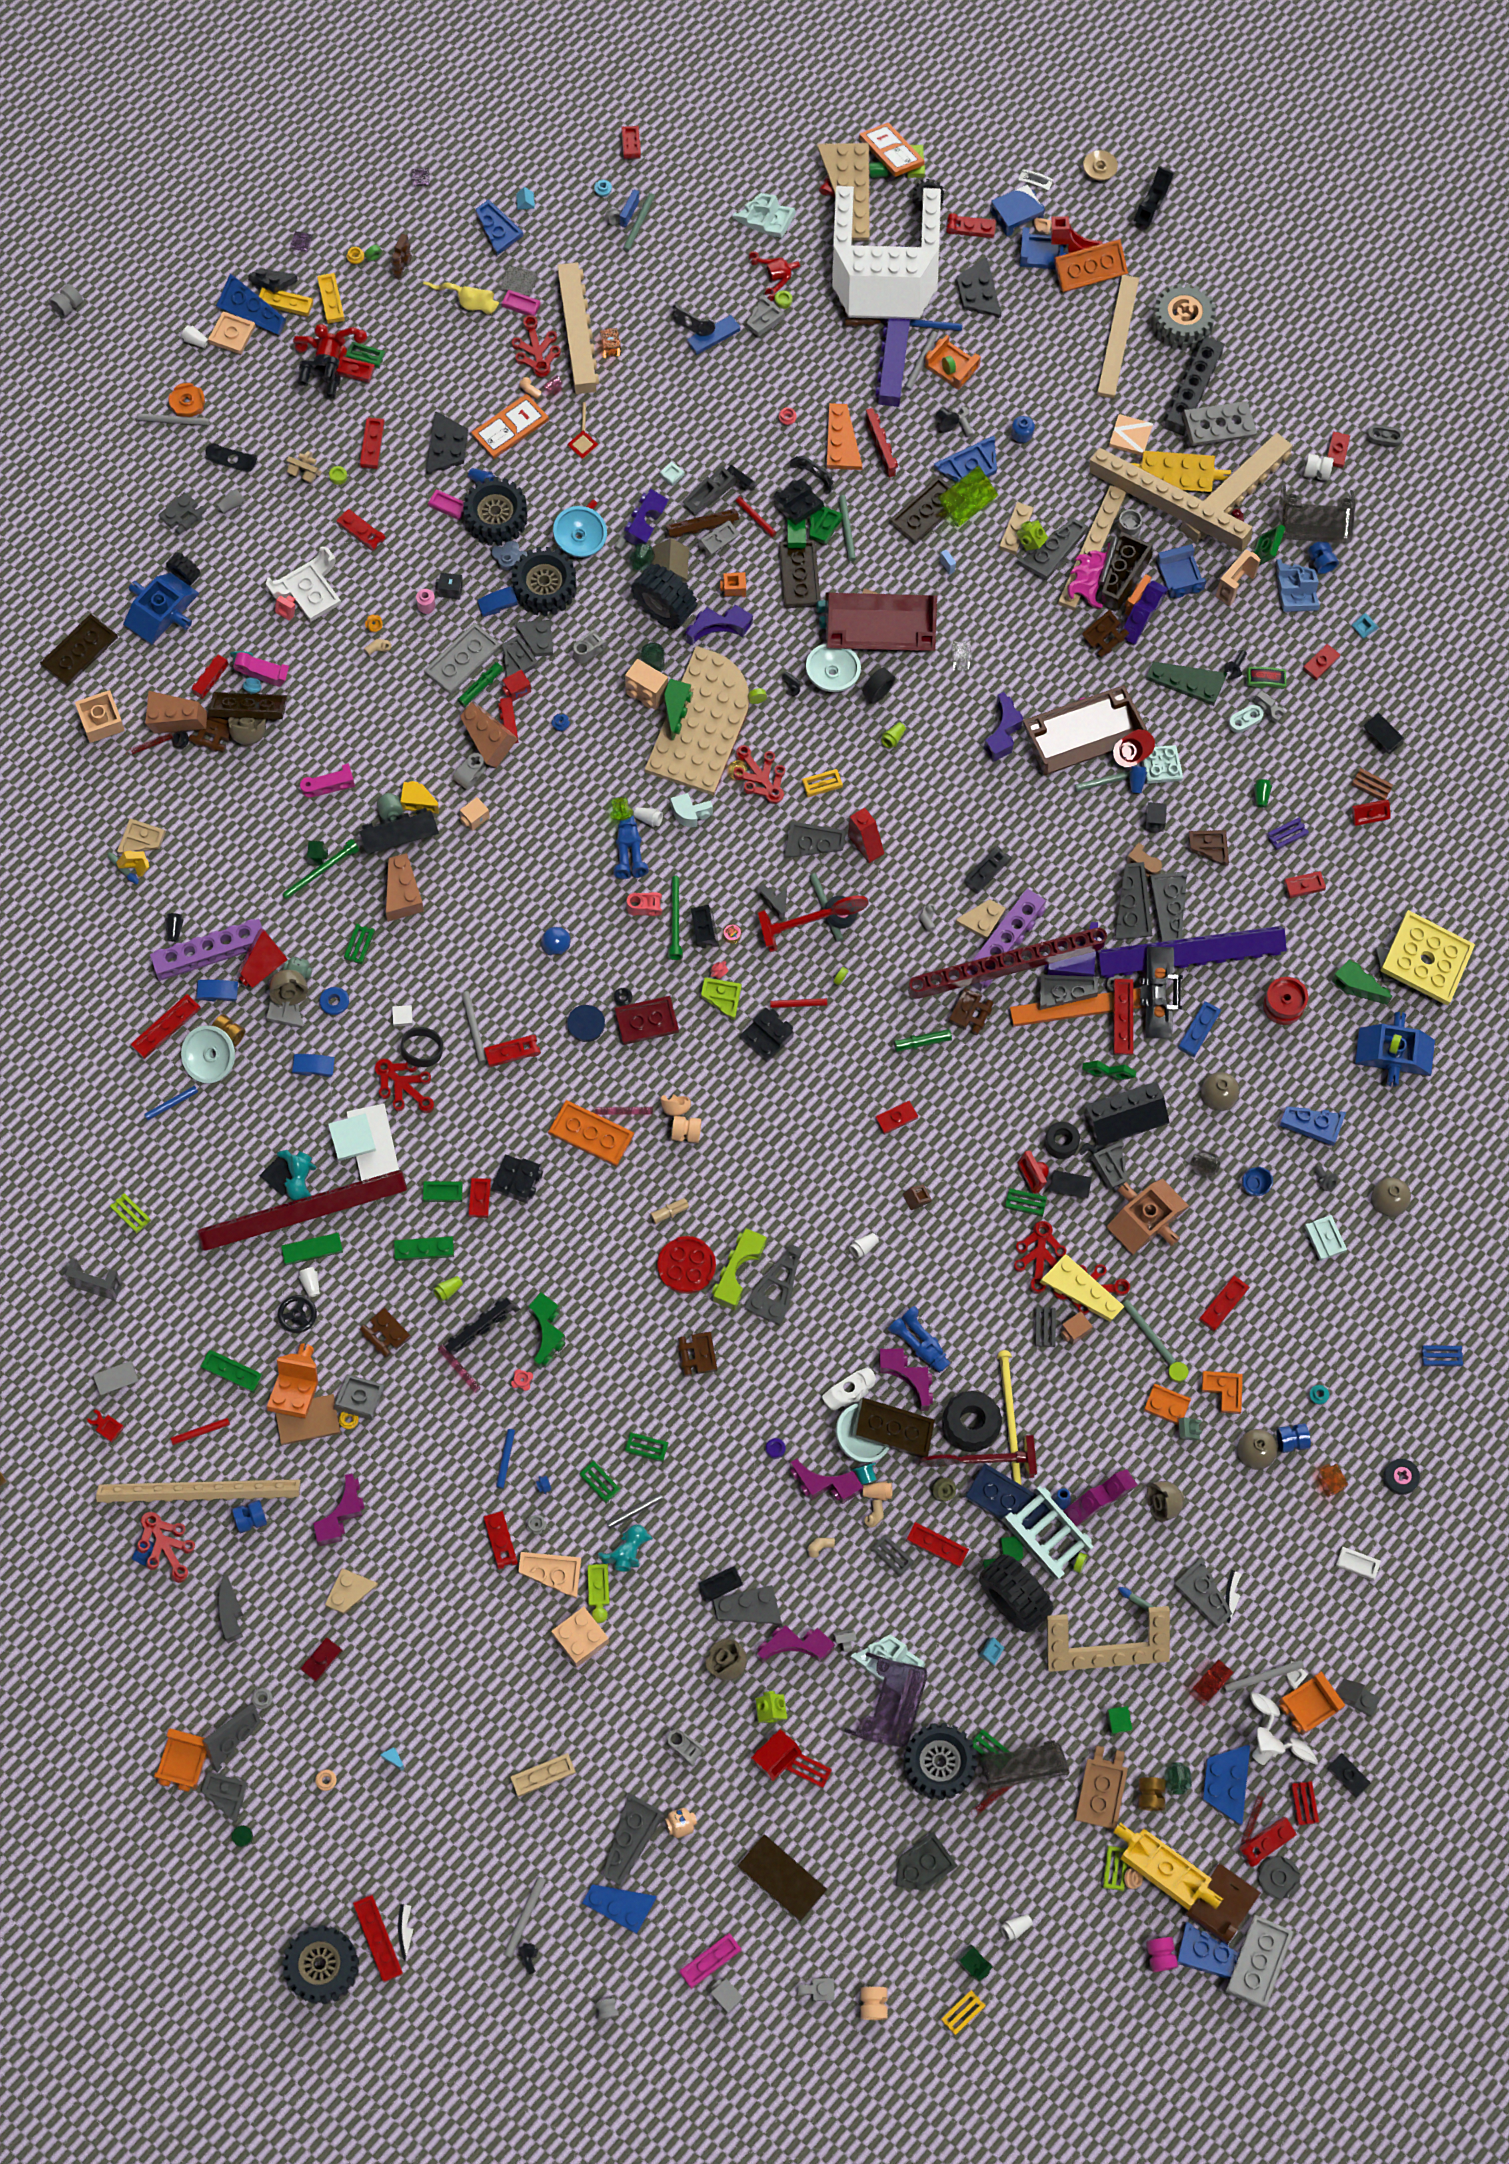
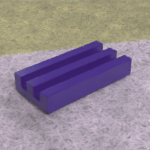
M1298 817L1268 832L1267 837L1274 848L1278 850L1308 835L1309 831L1305 829L1304 823H1301V819ZM1297 825L1296 827H1294V828H1292V829H1290V830H1288V831H1286V832H1284V833H1282V834H1280V835H1278V836H1276V837L1273 838V836H1275V835H1277V834H1279V833H1281V832H1283V831H1285V830H1287V829H1289V828H1291V827ZM1301 830L1300 833L1277 844V841Z

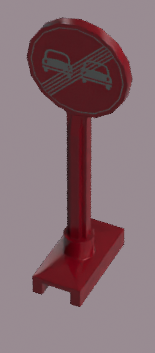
M1026 1435L1023 1438V1451H1016L1015 1453L966 1455L962 1457L941 1454L923 1457L919 1460L920 1465L924 1467H943L957 1463H1025L1026 1479L1035 1478L1034 1475H1037L1034 1435Z

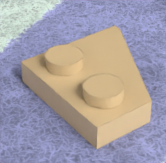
M129 819L117 852L122 854L126 851L140 852L160 849L166 831Z
M989 899L957 918L956 924L988 940L1005 913L1006 908Z
M342 1568L325 1606L345 1614L371 1590L376 1589L378 1583Z

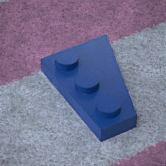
M1286 1106L1279 1126L1334 1146L1346 1112L1332 1113L1329 1110L1311 1111L1309 1108Z

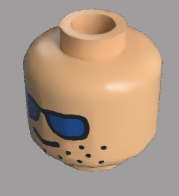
M687 1808L669 1812L667 1819H665L669 1835H673L675 1838L692 1834L694 1832V1825L697 1824L694 1813H690Z

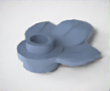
M508 541L503 547L494 546L492 548V556L498 560L503 570H512L515 562H520L519 557L522 554L527 556V552L519 551V544L515 541Z

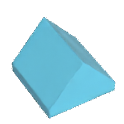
M523 187L516 193L518 210L535 208L534 192Z
M992 1637L988 1639L979 1657L995 1665L1004 1647Z

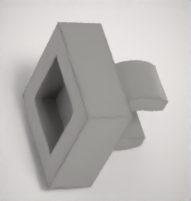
M853 1629L833 1633L834 1641L836 1644H842L844 1652L852 1651L850 1641L857 1640Z

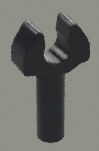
M1241 650L1234 662L1230 661L1225 664L1224 673L1233 671L1230 680L1241 677L1240 665L1247 655L1246 651Z
M1086 1143L1080 1155L1085 1154L1087 1151L1095 1154L1108 1144L1098 1146V1144L1090 1145ZM1091 1156L1087 1159V1163L1093 1162Z

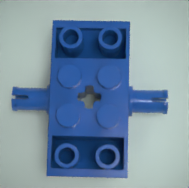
M172 573L156 576L146 588L137 581L132 582L134 585L130 584L129 591L138 597L132 602L123 625L150 645L173 622L184 630L191 626L192 620L181 613L199 595V592Z
M1400 1012L1394 1013L1393 1025L1377 1024L1359 1028L1355 1064L1388 1069L1387 1085L1391 1086V1083H1393V1087L1399 1086L1400 1071L1427 1076L1432 1074L1435 1039L1421 1030L1406 1028V1013L1402 1012V1016H1400ZM1395 1034L1402 1036L1397 1054L1390 1053L1389 1051Z

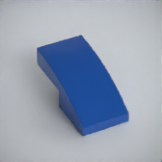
M513 586L492 592L477 600L482 617L500 613V609L518 605Z
M198 980L196 999L215 1002L216 999L235 1002L237 1000L238 982Z
M294 1054L292 1073L305 1076L315 1074L332 1077L335 1057L315 1054Z

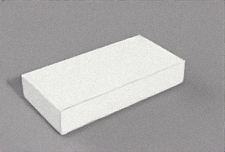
M1342 1547L1335 1567L1374 1581L1381 1561Z

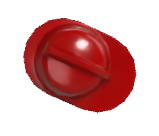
M1146 730L1131 732L1115 744L1113 749L1115 761L1123 767H1131L1138 764L1153 753L1155 748L1154 737Z

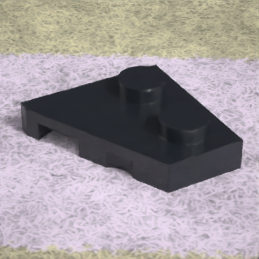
M259 268L248 274V281L276 293L297 282V275Z

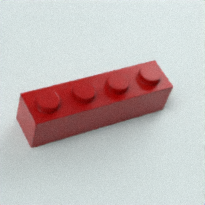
M218 654L212 659V663L206 667L203 675L201 674L198 681L193 684L192 692L194 695L203 700L229 666L226 658Z
M500 698L498 705L499 710H502V713H500V718L504 722L502 725L518 738L512 698Z

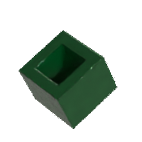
M309 841L307 851L308 864L320 866L324 863V859H328V848H325L324 841Z

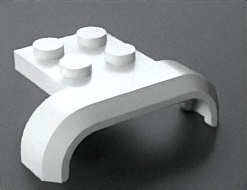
M320 547L316 558L283 578L272 581L269 577L266 582L267 588L276 599L279 596L287 598L289 595L296 598L295 602L310 622L341 604V600L323 577L333 568L336 561L334 555L327 547Z

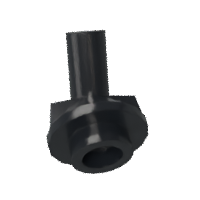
M523 1943V1946L518 1947V1956L523 1958L527 1973L533 1974L536 1970L531 1958H536L539 1950L535 1948L534 1944Z

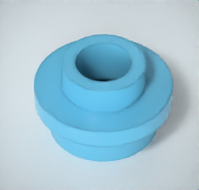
M600 180L596 182L595 192L600 197H606L611 193L612 185L609 181Z
M247 678L243 683V688L248 693L255 694L261 691L260 681L256 678Z

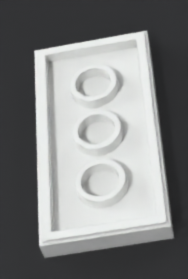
M385 1104L347 1111L348 1118L366 1113L376 1151L356 1156L361 1181L399 1170Z

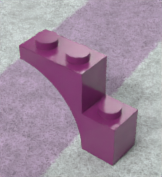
M904 1348L880 1349L879 1373L890 1374L905 1381L915 1392L919 1401L920 1411H928L930 1404H933V1393H929V1385H932V1373H928V1367H907L908 1356L904 1355Z
M798 1458L790 1462L791 1469L789 1472L794 1480L798 1479L801 1484L800 1489L805 1497L809 1496L811 1500L832 1488L831 1493L835 1500H840L844 1504L863 1492V1486L853 1471L840 1476H822L808 1470Z
M1125 1469L1112 1475L1102 1485L1089 1489L1063 1512L1078 1527L1104 1507L1126 1496L1138 1484L1129 1471Z
M353 1473L345 1475V1491L337 1508L326 1518L313 1523L319 1547L343 1541L342 1535L345 1534L343 1522H339L362 1516L361 1510L365 1509L363 1498L358 1497L357 1491L361 1490L358 1478L354 1479Z
M785 1625L782 1629L778 1627L771 1636L773 1638L768 1643L765 1641L758 1647L757 1658L764 1663L776 1654L795 1651L805 1653L821 1662L834 1649L835 1644L818 1627L814 1631L809 1630L803 1637L804 1641H802Z

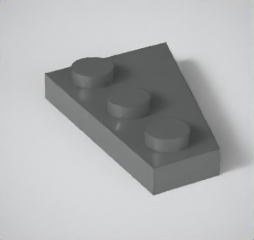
M791 821L785 858L842 851L846 830Z
M1041 975L1040 1010L1097 997L1098 977Z
M772 1585L713 1599L718 1621L768 1623L782 1626Z
M252 1704L202 1740L211 1766L217 1773L222 1768V1762L227 1757L231 1758L235 1753L233 1749L239 1742L245 1741L261 1723L257 1709Z

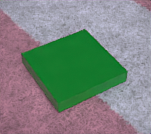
M1280 524L1259 536L1254 553L1261 559L1259 566L1276 557L1286 528Z

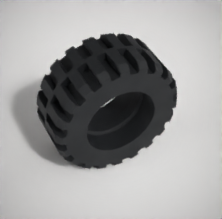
M1008 1554L1000 1555L980 1573L979 1583L987 1597L990 1598L1000 1613L1025 1633L1034 1631L1047 1619V1616L1053 1613L1054 1606L1048 1593L1045 1592L1043 1586L1040 1585L1030 1571L1014 1557H1010Z

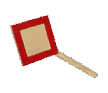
M585 402L582 405V432L567 444L582 460L599 446L585 432Z

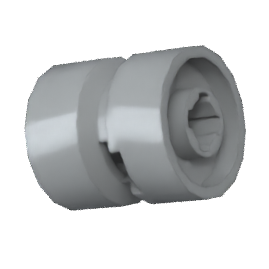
M66 284L60 290V294L56 293L49 300L51 307L64 318L72 312V307L76 308L83 302L81 294L70 284Z
M1127 509L1121 513L1116 530L1118 537L1121 531L1133 537H1139L1143 519L1138 511Z

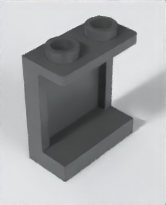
M72 1258L64 1270L71 1287L116 1301L123 1284L117 1271L109 1269L105 1280L83 1273L76 1258Z

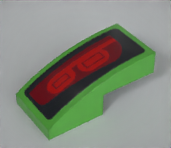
M1248 667L1247 685L1261 689L1266 686L1284 689L1286 687V670L1269 667Z

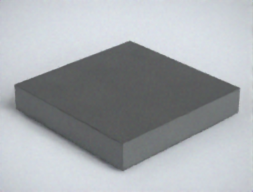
M347 1374L334 1404V1409L372 1420L385 1390V1385Z

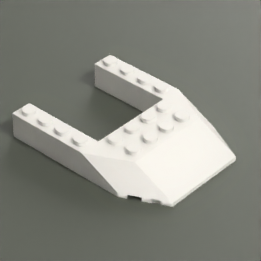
M836 186L832 287L837 293L842 306H844L846 314L852 318L920 319L923 310L928 306L933 294L935 295L938 290L941 189L923 188L921 247L852 246L854 186Z

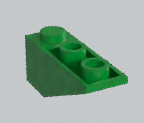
M670 678L664 693V703L671 739L674 740L676 734H679L682 724L680 722L682 718L685 719L688 710L686 705L691 703L693 692H691V684Z
M1350 959L1332 978V982L1346 994L1388 1005L1392 998L1387 988L1381 987L1372 975L1366 974L1358 963L1352 962Z

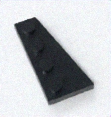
M507 1297L499 1299L494 1304V1308L490 1311H484L480 1314V1319L466 1325L463 1328L464 1331L459 1335L452 1336L448 1340V1344L445 1345V1348L449 1353L455 1355L474 1342L477 1334L481 1336L490 1331L493 1323H502L507 1319L506 1316L509 1312L513 1310L516 1313L520 1310V1307Z

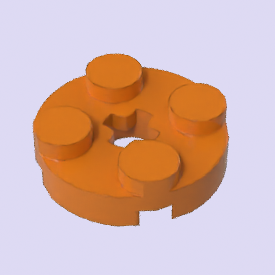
M192 383L177 385L169 395L170 408L176 416L192 417L202 413L205 405L202 389L194 386ZM186 397H188V399L191 400L188 403L183 402L185 401Z

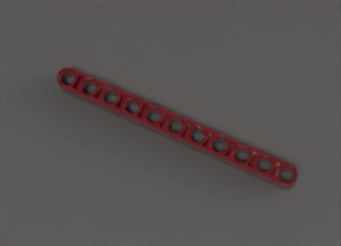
M1093 928L911 978L908 994L914 999H920L1099 951L1105 946L1107 932L1103 928ZM1094 937H1099L1102 941H1096ZM1076 942H1082L1084 945L1078 946ZM1061 946H1062V947H1064L1066 950H1065V951H1061V950L1058 949V947H1061ZM1044 951L1048 953V955L1043 956L1039 952ZM1027 956L1030 958V960L1026 961L1023 960L1021 957ZM1009 961L1012 965H1005L1003 962ZM992 966L994 969L987 970L985 967ZM974 971L976 974L969 975L967 972ZM953 975H954V976H956L958 979H957V980H951V979L949 978V976H953ZM936 980L940 984L934 985L931 981ZM918 985L921 987V989L916 990L913 988V986Z
M396 1170L204 1227L196 1232L201 1249L203 1251L395 1195L406 1191L408 1188L403 1171Z

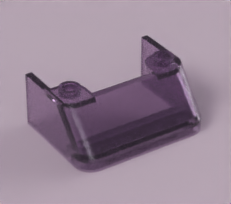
M866 1652L865 1656L878 1660L876 1665L877 1673L885 1678L874 1717H864L860 1722L859 1730L845 1728L844 1732L866 1741L904 1747L908 1744L927 1680V1670L924 1667L892 1657Z

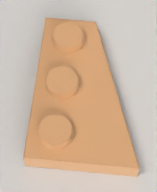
M521 1552L519 1574L577 1599L581 1568L580 1557Z

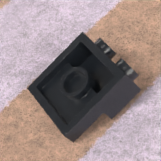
M802 478L798 481H791L787 488L777 490L773 496L775 507L795 525L824 507V502L813 493L812 487Z
M768 1008L763 1009L753 1019V1023L739 1037L766 1062L770 1061L793 1038L794 1034L792 1025L787 1021L783 1023L779 1019V1014L774 1009L769 1010Z
M505 1154L492 1184L491 1191L527 1204L529 1199H533L535 1195L536 1182H540L542 1178L541 1164L524 1158L520 1160Z

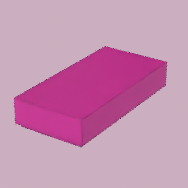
M509 289L502 301V307L526 316H536L541 305V301Z
M437 489L435 490L428 502L429 507L458 520H461L464 515V501Z

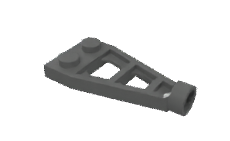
M794 1245L788 1246L783 1257L753 1290L745 1306L746 1311L778 1326L781 1325L789 1309L798 1261L803 1250ZM782 1267L790 1270L787 1282L775 1278ZM772 1284H776L783 1289L782 1298L778 1302L764 1295V1292Z

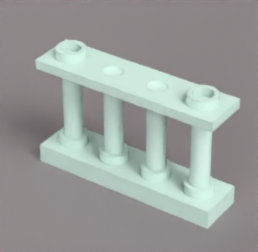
M1039 1486L1033 1490L1037 1497L1018 1514L1013 1515L1010 1512L1001 1520L1054 1580H1057L1065 1574L1062 1571L1063 1565L1082 1548L1087 1552L1094 1546L1091 1544L1092 1540L1085 1533L1082 1534L1051 1499V1493L1046 1488ZM1043 1502L1050 1509V1512L1033 1528L1026 1530L1022 1525V1520ZM1057 1518L1064 1527L1044 1545H1040L1035 1540L1036 1535L1053 1519ZM1070 1532L1078 1542L1058 1560H1053L1048 1555L1049 1551Z

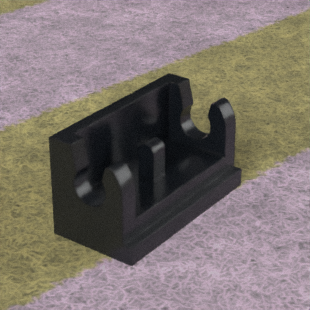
M1379 712L1363 726L1382 744L1389 754L1394 752L1404 742V737Z
M709 904L691 908L697 944H700L702 948H706L707 944H712L714 947L719 946L714 915Z
M1054 1170L1050 1191L1088 1199L1092 1177Z

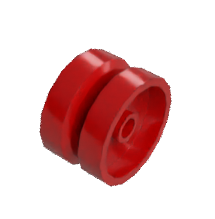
M1280 977L1274 980L1269 985L1263 1001V1010L1266 1016L1274 1023L1280 1025H1290L1297 1022L1302 1016L1309 999L1305 985L1292 977Z

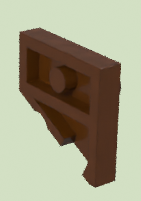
M1226 830L1189 831V851L1228 866L1229 856Z

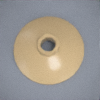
M1097 150L1085 157L1083 167L1089 177L1095 180H1107L1116 174L1118 162L1111 153Z

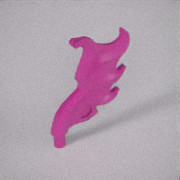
M1108 543L1106 553L1094 550L1088 552V555L1080 554L1076 556L1074 561L1079 560L1080 565L1070 571V574H1076V579L1068 586V595L1071 599L1074 598V593H1079L1087 599L1092 607L1097 609L1103 607L1102 604L1096 601L1095 596L1100 586L1099 575L1103 571L1111 543Z

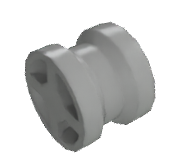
M615 1998L595 2003L596 2009L599 2010V2021L619 2016L618 2010L615 2009Z

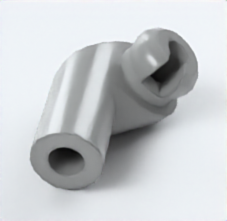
M931 903L924 906L920 915V920L928 932L936 929L931 920L936 907Z

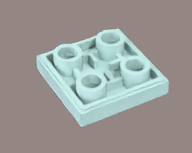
M1176 745L1155 747L1153 753L1142 760V766L1146 767V772H1148L1146 784L1183 780Z
M366 1113L328 1124L338 1161L376 1151Z

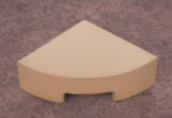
M1035 218L1034 228L1037 233L1049 235L1051 220Z

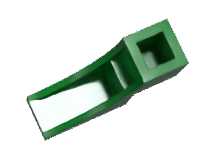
M542 1292L528 1306L529 1313L538 1321L543 1335L540 1350L534 1358V1366L540 1370L543 1366L547 1367L553 1360L552 1356L556 1351L560 1352L566 1344L565 1335L550 1324V1322L554 1323L560 1316L559 1305Z

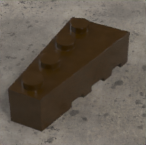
M1122 531L1120 532L1119 541L1116 545L1115 554L1102 591L1103 605L1119 611L1153 557L1152 544Z

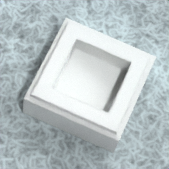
M411 1005L392 1007L394 1027L413 1025Z

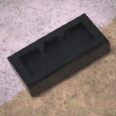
M735 1566L698 1583L707 1602L744 1585Z
M1343 1753L1327 1767L1355 1798L1371 1784Z

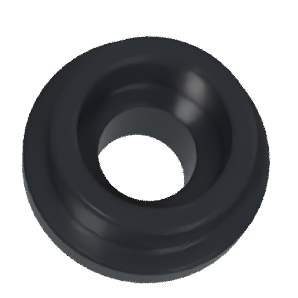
M186 731L175 732L172 738L173 745L178 749L185 748L189 743L188 733Z
M619 988L615 991L614 1001L617 1005L625 1006L632 1002L633 995L629 989ZM622 995L627 997L625 1000L620 999Z

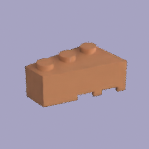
M153 691L148 692L145 724L154 734L206 729L207 711L199 702Z
M471 702L460 718L486 764L497 768L518 738L481 706Z
M407 853L389 858L386 901L387 921L424 912L422 899Z

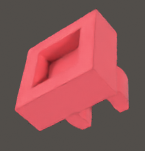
M290 595L287 598L279 596L276 599L275 613L290 621L294 617L295 603L293 602L296 598Z

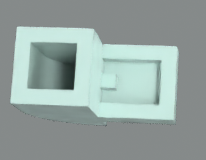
M688 793L670 798L674 817L683 826L697 827V819L704 820L713 815L711 801L693 806Z

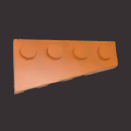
M829 403L827 469L862 470L863 466L847 404Z

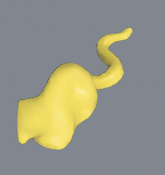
M423 281L424 285L434 290H455L458 293L460 305L466 310H481L485 314L490 315L499 305L498 301L493 300L494 293L489 290L460 287L452 283L434 285Z

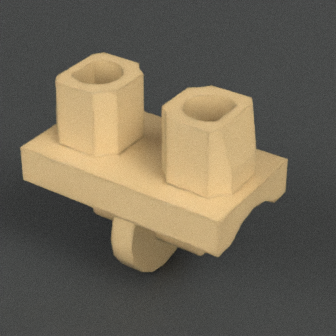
M307 451L305 455L299 454L298 458L303 461L288 456L287 462L289 465L287 473L294 477L298 476L300 469L305 470L302 479L312 484L316 476L320 477L322 471L318 470L317 467L309 465L310 463L315 465L317 462L316 459L312 458L313 453Z

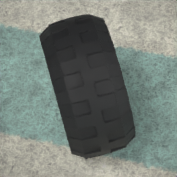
M976 1391L962 1392L952 1398L945 1407L942 1416V1428L947 1440L954 1447L966 1452H978L991 1446L997 1439L1002 1425L1000 1409L994 1400L985 1393ZM966 1413H975L981 1417L983 1426L978 1430H969L962 1425L960 1418Z

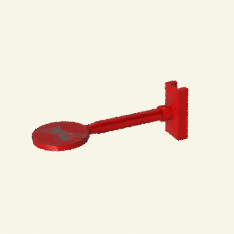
M850 896L838 900L830 909H823L771 924V920L765 910L758 912L766 947H769L770 953L777 951L774 935L780 934L782 931L826 918L832 914L839 916L855 914L865 909L869 902L865 896Z

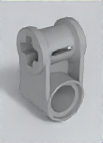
M596 630L590 631L574 644V660L580 664L586 663L595 655L601 653L607 647L608 642L602 640Z
M479 753L471 754L455 771L452 779L465 789H471L486 770L483 756Z
M679 1729L672 1730L667 1737L668 1747L692 1767H694V1762L700 1754L706 1751L701 1744ZM674 1735L680 1736L682 1743L679 1745L673 1744L671 1737Z

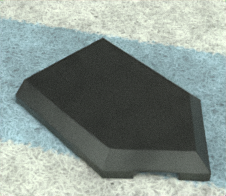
M934 1832L900 1856L896 1879L897 1887L925 1891L958 1867Z

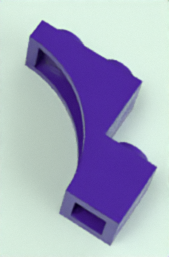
M1154 580L1147 584L1141 599L1134 604L1123 629L1126 628L1130 633L1124 638L1125 640L1135 645L1137 644L1142 632L1154 612L1161 605L1169 588Z
M734 605L732 609H728L724 617L706 607L703 612L700 611L698 613L695 623L687 628L685 632L686 642L693 646L703 636L715 632H730L743 637L753 624V615L737 605Z
M1005 692L998 694L996 700L1001 713V724L993 735L985 739L984 749L993 762L1012 753L1014 741L1010 734L1021 729L1023 723L1021 712L1015 709L1013 700L1010 696L1007 697Z

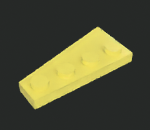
M1067 1254L1040 1281L1043 1285L1046 1286L1047 1284L1054 1288V1291L1059 1294L1063 1293L1072 1298V1301L1075 1303H1081L1088 1307V1310L1109 1322L1124 1308L1116 1298Z

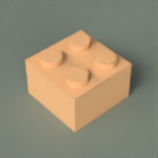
M637 659L625 674V691L629 697L640 700L644 706L657 710L664 700L668 677Z
M110 690L75 702L90 743L125 731Z
M582 1607L551 1631L553 1638L576 1668L609 1644V1638L585 1607Z

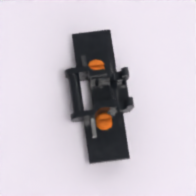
M1147 947L1146 978H1140V1005L1145 1006L1146 1010L1145 1038L1172 1039L1173 1010H1182L1180 999L1183 975H1174V947ZM1167 980H1173V1005H1167Z

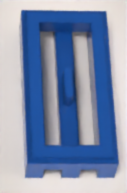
M632 190L620 214L621 227H627L640 202V191Z
M1422 1346L1423 1366L1462 1367L1464 1365L1462 1361V1346ZM1426 1351H1443L1457 1353H1427ZM1427 1358H1457L1458 1361L1427 1360Z

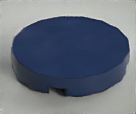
M578 1006L568 1016V1030L572 1037L581 1042L594 1041L601 1036L605 1029L604 1015L595 1006Z

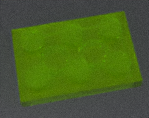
M976 466L937 498L956 527H960L999 495L981 467Z

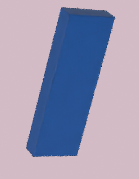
M729 315L715 323V331L707 336L695 334L687 339V343L695 354L698 355L741 331V327L733 316Z
M1204 1001L1178 1049L1195 1058L1218 1018L1221 1009Z

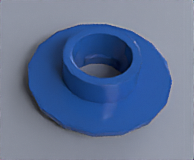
M330 987L321 993L319 1005L325 1013L338 1015L348 1008L349 996L342 988ZM332 998L340 999L337 1005L329 1004Z

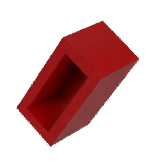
M780 1729L755 1752L751 1759L760 1771L774 1781L802 1751L797 1743Z

